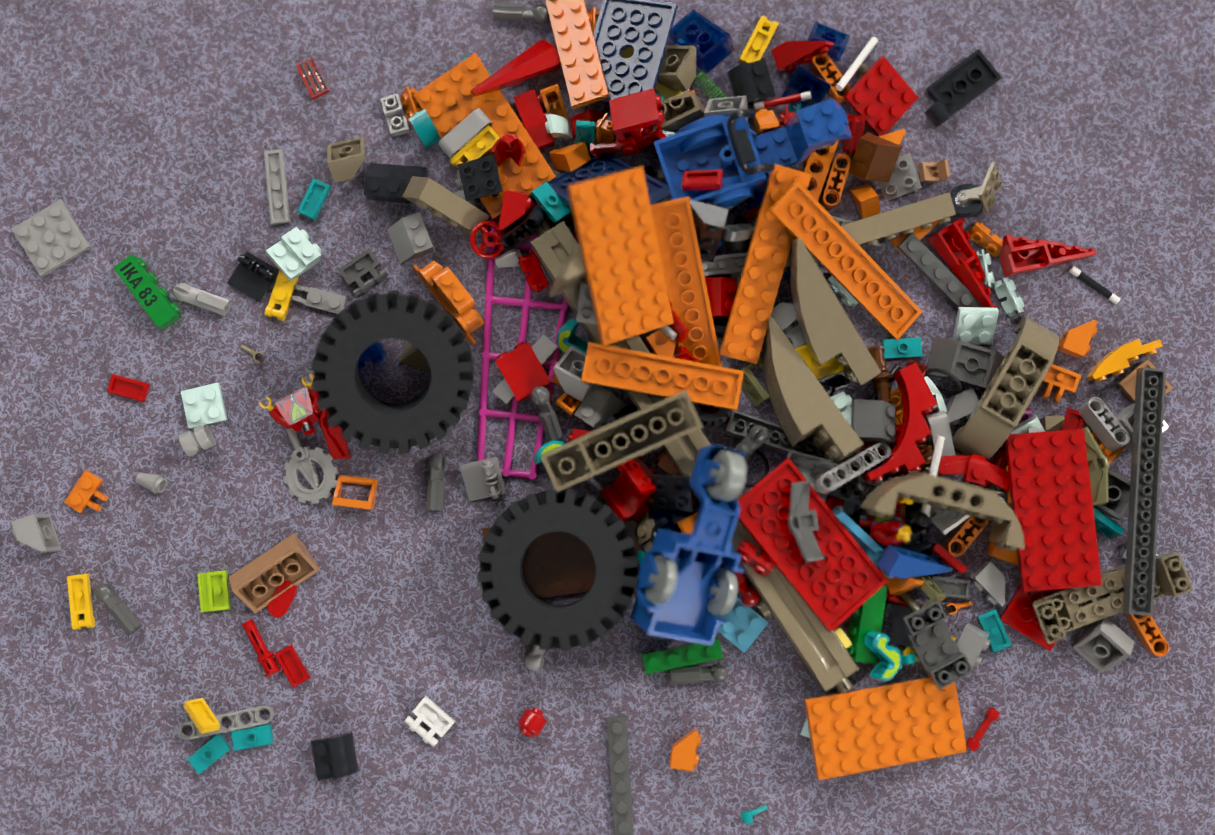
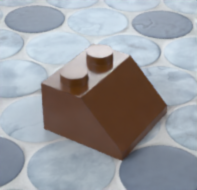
M866 133L859 140L848 173L864 180L889 182L903 146L871 133Z

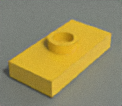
M203 698L185 701L183 707L201 734L219 730L221 725Z

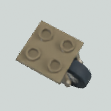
M991 162L982 186L976 187L972 184H962L950 192L956 212L955 216L961 218L971 217L978 213L980 209H983V212L988 214L990 207H993L995 203V194L1002 186L996 162Z

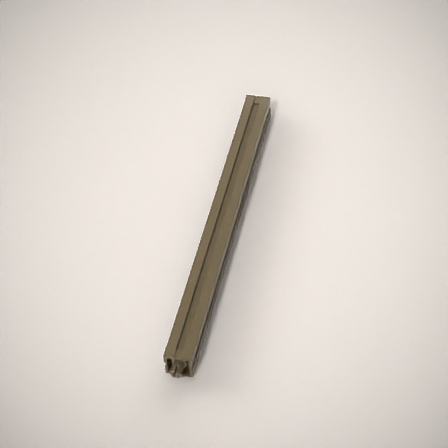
M544 220L542 227L537 232L539 237L531 241L532 251L535 252L536 257L552 281L555 282L566 259L578 246V243L564 221L551 229L547 220ZM588 280L583 281L581 283L588 284ZM581 283L560 292L576 317ZM580 322L592 342L601 344L597 324ZM639 335L608 344V346L650 353ZM624 390L638 410L666 399V397ZM697 429L661 447L673 462L680 476L689 475L691 477L700 448L709 446L710 443L701 429ZM690 485V489H691L692 493L695 495V497H696V499H697V502H698L699 505L701 506V503H700L699 499L697 498L695 492L693 491V489H692V487H691V485ZM741 492L736 497V499L738 500L743 495V493ZM737 520L730 542L733 544L732 549L736 551L744 540L759 549L755 554L757 557L761 552L765 553L741 522ZM739 562L748 580L771 611L773 618L817 685L824 691L829 690L833 686L836 687L838 693L847 692L846 689L850 690L852 683L849 682L847 677L857 671L858 667L834 631L828 632L776 566L773 567V571L769 575L764 577L755 573L749 565Z

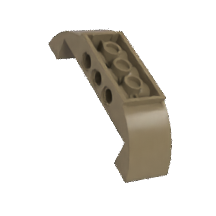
M1023 315L1015 329L1018 335L966 425L958 428L952 438L954 448L966 455L977 454L984 456L988 460L1001 447L1019 423L1054 361L1053 359L1059 346V336Z
M909 471L908 475L895 477L884 482L867 496L860 507L867 509V514L885 518L886 514L893 515L897 497H903L912 501L993 521L989 541L995 542V547L1016 551V548H1025L1020 523L1010 507L998 497V492L926 473Z
M1179 552L1156 556L1154 599L1162 596L1176 597L1193 590ZM1126 564L1101 572L1102 586L1061 589L1053 593L1050 592L1033 603L1047 644L1066 638L1065 633L1123 611Z

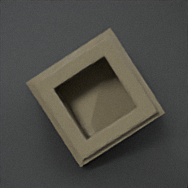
M1063 415L1045 416L1039 421L1045 431H1059L1065 418Z

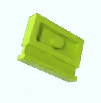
M228 570L198 573L201 612L231 609Z

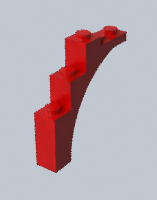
M917 363L893 374L899 386L903 402V423L900 436L891 455L879 468L862 475L865 483L871 480L873 483L884 479L882 475L887 472L890 475L900 470L902 473L907 471L916 472L921 469L920 465L926 463L917 444L926 441L927 438L925 436L931 434L923 415L933 411L931 407L937 405V402Z

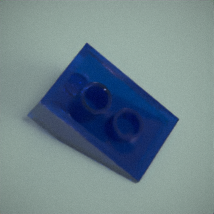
M694 9L672 27L669 37L678 46H695L696 66L705 73H709L734 51L731 35Z

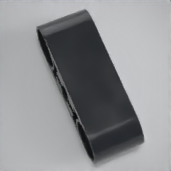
M537 206L529 209L524 215L508 225L501 238L502 245L507 249H515L541 228L546 218V212Z

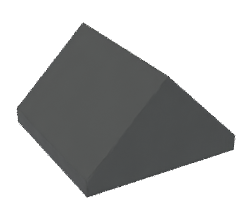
M1109 469L1108 503L1093 507L1100 509L1105 516L1121 520L1129 508L1130 481Z

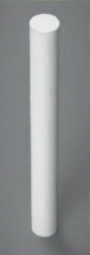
M872 37L838 82L836 85L838 91L843 90L878 42L876 37Z
M937 436L929 475L937 476L945 440L943 436ZM923 503L921 512L929 514L931 505Z

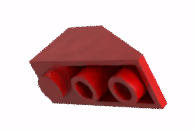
M785 41L773 48L771 53L778 71L791 73L797 70V66L810 63L813 57L829 52V48L835 45L828 41Z

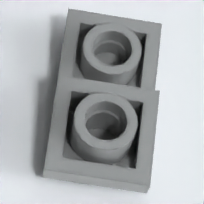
M399 94L380 98L391 136L396 137L409 133L410 130Z

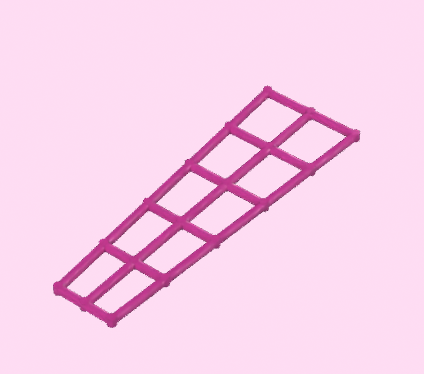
M490 215V221L497 224V219L494 220ZM489 227V231H494V232H496L495 229H493L492 227ZM575 227L574 238L579 244L577 229ZM537 232L531 236L530 244L521 243L515 249L529 251V253L532 252L531 241L539 236ZM499 245L488 247V253L494 252ZM487 259L476 461L484 460L486 417L509 419L503 469L500 468L501 474L505 477L534 480L537 477L539 464L535 465L533 459L536 451L543 445L545 434L539 415L517 413L519 402L515 396L511 400L510 412L487 409L489 360H497V356L501 354L490 352L492 305L494 303L522 307L518 344L521 342L526 343L530 308L560 311L554 339L556 346H558L556 343L557 333L566 322L569 305L563 296L561 303L531 300L532 290H530L527 280L525 281L523 299L493 296L495 259ZM559 348L551 355V359H547L542 365L549 366L548 377L551 382L555 373L553 368L559 359ZM554 382L546 387L550 393L549 402H551ZM516 420L539 423L530 472L511 470Z

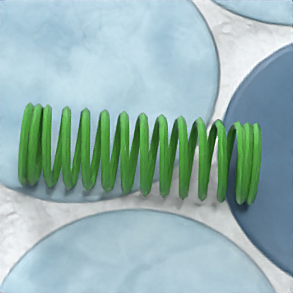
M701 71L696 75L693 81L694 84H697L699 89L704 91L710 99H712L715 93H718L714 98L716 99L722 91L719 92L720 88L718 86L714 87L716 83L712 85L713 81L711 79L707 80L709 76L706 77L705 72Z

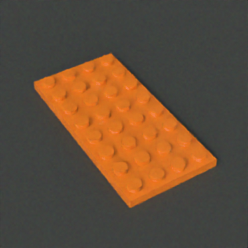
M475 52L413 95L421 108L425 109L441 139L475 109L480 108L493 123L491 128L499 137L509 133L514 134L524 144L526 153L523 155L520 167L511 158L499 166L496 159V150L495 152L490 151L486 155L494 154L503 192H500L499 196L492 197V195L480 198V200L495 220L501 216L505 189L526 192L528 197H530L533 190L544 182L556 178V175L500 90L476 97L472 96L470 91L491 76ZM466 157L462 159L463 163L468 161Z
M636 167L567 186L601 345H608L673 324L643 167Z
M929 677L804 699L816 778L818 780L967 752L955 682L939 690Z

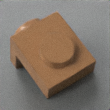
M944 159L939 162H921L917 164L920 183H938L950 178L948 160Z

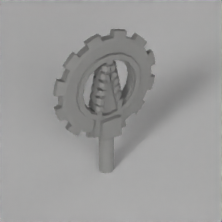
M292 428L287 429V434L295 451L290 455L291 460L289 463H285L283 469L286 470V476H283L284 484L288 485L289 494L292 497L294 495L298 497L299 502L306 503V501H311L312 504L320 503L319 499L329 498L332 495L330 491L336 488L338 482L336 474H339L338 466H334L332 462L334 459L330 453L326 455L323 453L324 449L316 447L315 450L310 449V446L302 447L295 430ZM315 462L323 469L324 476L321 484L319 483ZM299 471L312 489L305 488L299 482Z

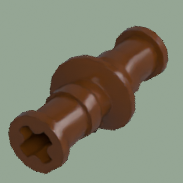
M871 347L868 351L882 372L872 378V382H875L877 398L892 404L894 400L891 399L888 379L892 378L893 374L887 373L888 369L883 352L885 347Z

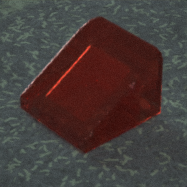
M909 357L905 367L917 363L922 375H924L928 368L927 363Z

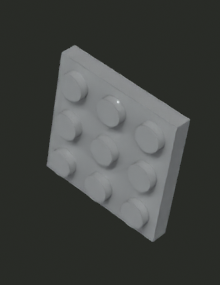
M61 199L12 228V231L41 277H44L91 248L72 214Z

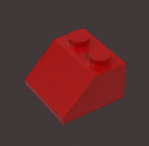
M505 189L499 223L500 230H503L524 215L525 210L530 209L531 198L528 197V193Z
M705 278L712 317L719 319L729 318L737 291V278Z

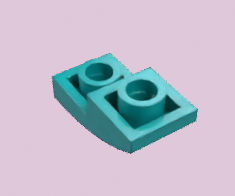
M425 109L409 118L412 127L425 148L441 139Z

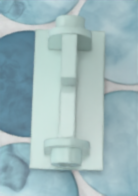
M981 249L982 254H979V251H977V255L986 276L983 279L984 284L993 288L992 283H995L993 272H989L988 267L991 264L990 254H986V251Z
M1006 277L1003 278L1004 283L999 280L994 283L995 287L993 288L999 299L1007 298L1001 304L1006 315L1008 314L1009 317L1017 314L1016 310L1018 313L1024 311V303L1020 296H1016L1014 291L1016 286L1013 280H1009Z

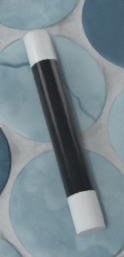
M1072 266L1069 270L1071 274L1115 305L1120 301L1121 298L1075 266Z

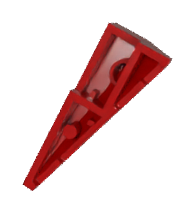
M541 39L474 87L470 92L473 97L524 83L525 79L556 71L561 66L559 54L554 45Z
M959 218L928 238L927 240L981 306L983 308H997L991 302L989 296L991 294L990 288H986L983 279L986 276L976 250L971 248L969 242L971 238L970 233H966L963 226L964 218Z
M1008 234L1003 237L1000 263L1006 278L1085 259L1097 253L1095 248H1080L1078 245L1067 246L1065 243L1041 239L1030 240L1027 237L1017 238L1011 237Z

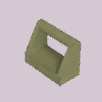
M759 357L757 365L764 373L763 359ZM750 363L741 369V371H744L741 388L754 407H756L770 396L750 370L756 364Z
M929 575L915 577L924 581L920 587L930 598L923 607L936 600L941 603L947 597ZM908 592L900 595L913 612L921 609Z

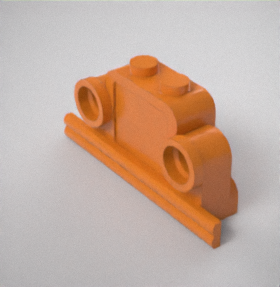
M434 260L421 269L415 264L412 267L414 272L443 309L453 316L457 326H461L465 337L471 345H476V341L470 334L484 324V320L476 311L475 302L471 295L448 267L443 268Z

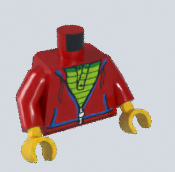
M312 374L309 375L311 383H308L306 378L302 377V383L305 387L275 402L274 407L270 397L266 396V399L269 400L268 406L263 405L261 401L259 402L262 408L269 410L268 413L276 423L287 429L292 428L296 432L302 430L305 436L315 432L312 424L319 421V413L321 412L317 405L319 395L312 388V380L314 378Z
M898 497L893 515L886 514L885 518L860 514L859 526L871 527L870 537L885 546L891 544L901 546L902 541L908 542L910 540L909 535L912 534L910 528L904 526L906 510L904 503L909 505L913 501Z

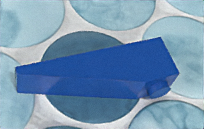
M891 545L886 547L877 564L883 570L882 573L889 578H910L951 572L953 569L940 558Z

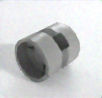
M205 423L195 427L193 432L188 430L179 435L180 444L189 457L200 453L201 448L206 450L216 445L214 436Z

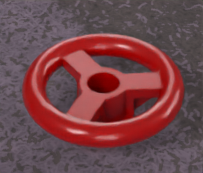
M492 221L479 222L471 230L469 237L470 246L479 257L493 259L504 250V246L501 243L504 232L499 229L498 224ZM486 227H492L497 233L494 231L488 232ZM480 229L483 237L481 245L477 247L475 236ZM487 237H490V243L487 241ZM499 245L498 249L492 253L483 252L486 247Z

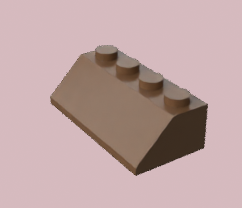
M293 533L229 576L232 591L254 613H257L266 607L271 600L293 585L297 586L318 572L320 568L304 543ZM284 580L293 582V584L273 596L277 586H280Z

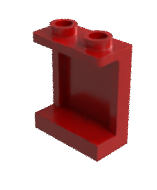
M654 88L609 100L613 131L618 142L626 140L625 132L652 125H657L660 130H663L662 122H665L663 111L659 108L662 107L660 95L656 96Z
M529 342L517 344L514 346L515 350L510 353L507 351L501 353L495 361L519 403L530 397L534 388L538 386L546 388L552 384Z
M634 459L621 463L619 467L622 471L612 487L604 488L600 493L622 522L636 519L656 489Z

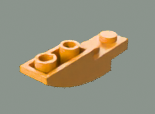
M1136 339L1114 349L1094 366L1086 377L1087 381L1094 379L1096 383L1107 379L1105 376L1112 373L1115 376L1124 373L1123 369L1130 366L1129 362L1139 359L1138 355L1144 353L1145 356L1157 353L1156 349L1163 346L1161 340L1142 345L1140 339Z

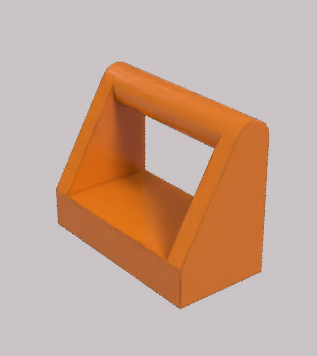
M339 475L332 505L374 510L378 479ZM343 483L372 486L368 501L341 498Z

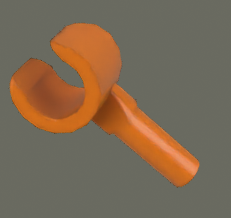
M972 601L958 604L949 602L946 604V607L953 605L955 609L953 612H948V614L954 615L959 609L972 606L973 603Z

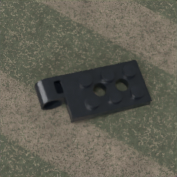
M978 49L927 87L926 91L936 103L925 114L937 128L1000 81L1002 77ZM970 72H977L979 74V79H972L970 76ZM956 83H962L965 89L959 91L956 88Z

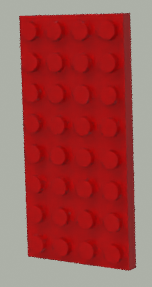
M1084 429L1010 434L1005 440L1012 510L1020 523L1025 546L1024 549L1017 548L1021 592L1102 586Z
M787 458L737 500L740 505L738 520L769 559L773 561L777 569L826 630L832 632L884 586L888 580L811 485L808 511H816L819 530L812 532L825 560L805 562L794 534L788 528L787 518L790 515L791 483L807 480L793 462Z

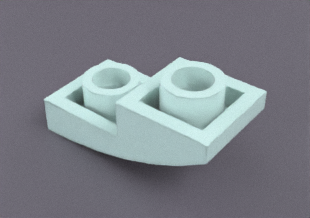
M554 114L546 115L547 122H545V127L548 133H551L554 138L562 136L565 140L573 139L569 121L566 118Z
M928 376L924 377L937 402V405L931 407L934 413L947 412L946 405L938 388Z

